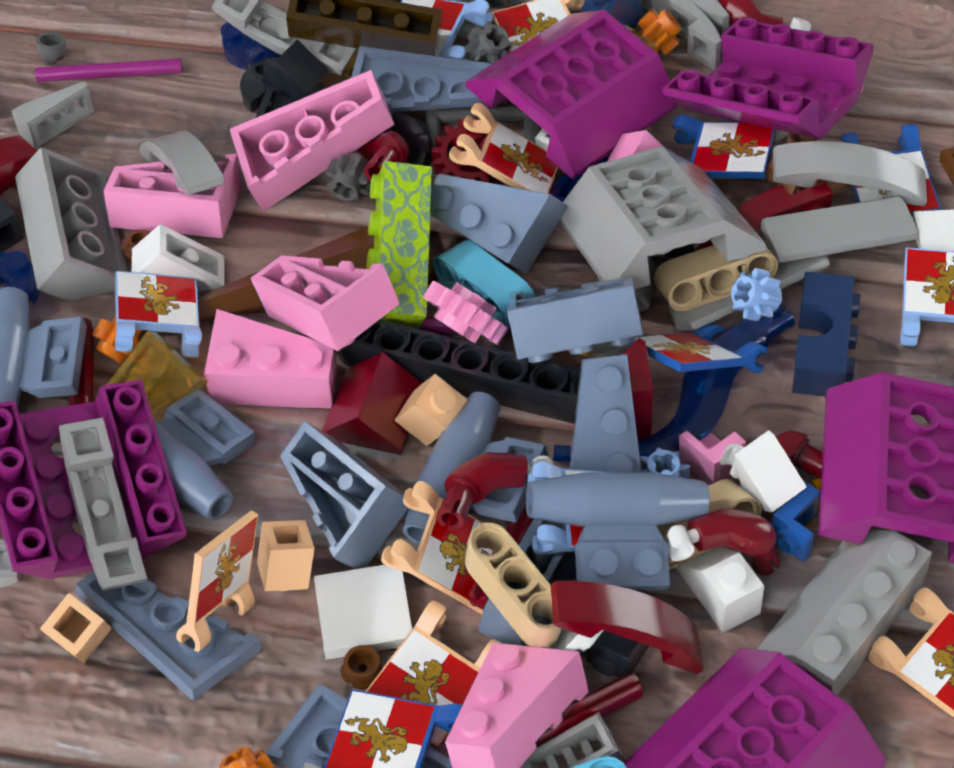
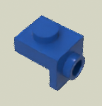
M808 482L805 483L807 487L776 509L772 521V526L777 534L776 546L784 553L793 554L803 562L811 556L814 538L813 533L805 527L817 516L821 492Z

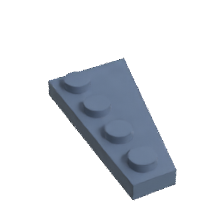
M359 46L351 78L371 70L384 94L390 113L472 107L475 103L487 106L465 87V83L468 79L493 63Z
M627 354L582 359L574 436L570 453V469L598 472H641Z
M92 572L75 584L76 595L193 701L261 651V639L250 633L243 636L229 628V622L215 615L211 618H205L211 633V641L198 653L194 651L195 642L192 637L186 642L180 643L176 635L177 631L187 623L189 602L179 596L170 598L157 591L156 584L148 580L102 591L95 573Z
M319 683L266 753L272 763L284 768H303L305 762L324 768L348 699ZM429 747L422 768H452L450 758Z

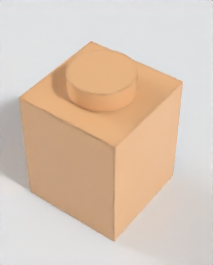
M434 374L413 391L394 421L428 446L439 438L443 430L447 429L468 399Z
M306 520L262 522L257 565L265 591L308 589L314 545Z
M70 593L67 594L40 628L42 632L83 664L112 629L105 620Z

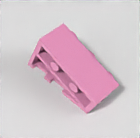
M237 153L226 154V161L216 162L224 176L225 184L191 195H187L176 185L173 171L169 167H165L162 161L115 166L103 190L109 226L129 230L153 231L158 225L162 224L180 234L223 238L242 190Z
M281 255L251 277L252 283L269 317L336 351L350 345L358 335L400 304L383 264L373 263L369 267L370 269H359L354 267L352 261H341L338 264L339 267L326 266L323 264L322 259Z
M216 310L204 372L209 397L218 404L331 409L335 399L338 380L334 349L301 335L222 310Z
M492 643L445 741L452 768H520L537 749L535 742L549 727L555 729L563 721L562 712L574 699L581 701L589 692L580 652Z

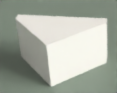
M769 430L734 455L741 487L760 502L764 511H775L807 487L775 435Z

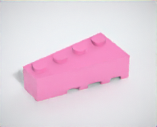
M369 70L230 129V133L247 187L264 212L327 170L332 159L338 161L341 154L344 153L346 155L354 152L393 126L394 122L384 94L372 71Z

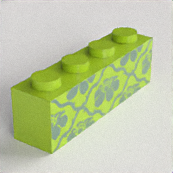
M384 161L379 174H373L371 179L370 198L376 199V212L371 211L368 234L374 236V249L370 248L368 251L366 269H370L369 267L373 263L383 264L400 303L380 320L419 329L427 314V300L423 296L428 286L432 167Z

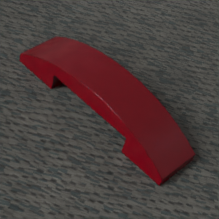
M555 581L550 585L554 626L589 638L604 630L661 650L662 662L695 674L703 671L699 632L686 615L670 604L632 589L603 583Z

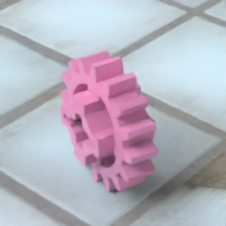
M433 280L423 296L424 299L439 308L434 318L473 343H476L478 338L482 336L498 345L508 330L506 326L493 318L497 310L496 307L457 282L450 290Z

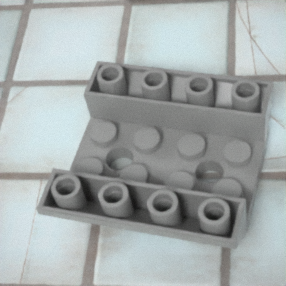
M664 146L588 167L563 201L568 207L559 221L600 281L633 277L635 289L650 285L648 256L666 254L672 249L685 245L704 243L710 239L727 261L742 260L752 254L766 251L765 242L704 170Z

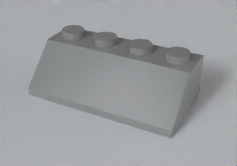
M40 147L15 176L37 290L68 301L115 291L116 271L127 272L118 229L109 226L103 191L107 184L105 172Z
M895 530L869 531L862 544L843 540L757 649L782 653L838 696L869 656L873 643L879 637L885 635L925 582L932 552Z

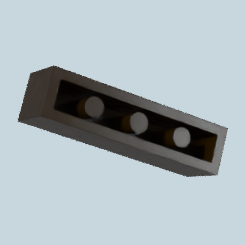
M290 0L286 20L289 37L359 49V46L436 56L442 28V10L391 0Z

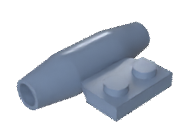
M15 287L0 288V403L15 400L18 408L23 391L38 398L78 394L87 328L82 317L44 320L41 325L30 330L28 295L23 290Z
M197 387L166 408V413L160 424L155 420L154 423L178 503L210 521H215L229 510L233 502V494L209 466L219 463L225 465L255 443V436L253 430Z
M473 392L447 429L441 432L417 482H426L435 490L440 498L445 499L447 495L444 487L446 478L453 470L466 461L487 452L525 455L528 464H531L532 460L537 456H548L545 444L505 437V440L492 442L500 412V404L489 394ZM526 477L524 487L495 489L483 500L472 504L470 507L478 515L517 523L526 504L528 477ZM408 508L403 526L404 534L413 542L420 544L430 514Z
M583 472L530 481L526 490V509L529 518L583 527L575 545L577 581L603 583L632 590H666L670 587L667 541L664 540L657 526L692 520L708 514L710 504L709 489L706 482L653 472Z

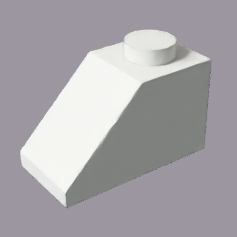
M160 224L132 248L131 272L196 278L197 292L212 291L224 286V255Z
M724 547L714 548L676 567L722 633L761 614L764 585L740 552Z

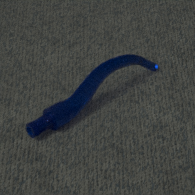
M780 304L773 312V317L762 316L759 321L754 322L749 319H743L713 342L733 352L738 351L749 342H756L768 348L767 343L787 329L792 328L795 325V319L789 310L782 314L786 311V307ZM764 352L759 353V354L757 355L756 359H758L759 357H761V356L764 355L765 353H764ZM736 366L686 371L682 383L680 403L675 416L667 426L655 434L638 441L639 456L649 458L657 448L669 450L673 453L679 452V435L685 431L690 432L699 441L705 438L721 418L733 381L737 373L744 367ZM554 444L553 461L570 462L571 445Z

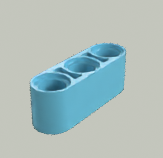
M465 240L433 259L432 265L436 276L445 287L451 290L457 282L476 293L497 308L493 318L504 326L510 324L507 308L511 293L523 292L524 299L535 297L533 290L526 281L471 240Z

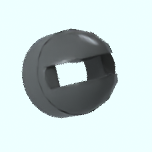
M58 32L39 34L36 38L39 57L48 63H55L57 60H61L66 51L65 36Z

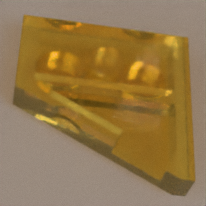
M148 330L107 385L142 379L151 413H154L204 387L208 381L158 333Z

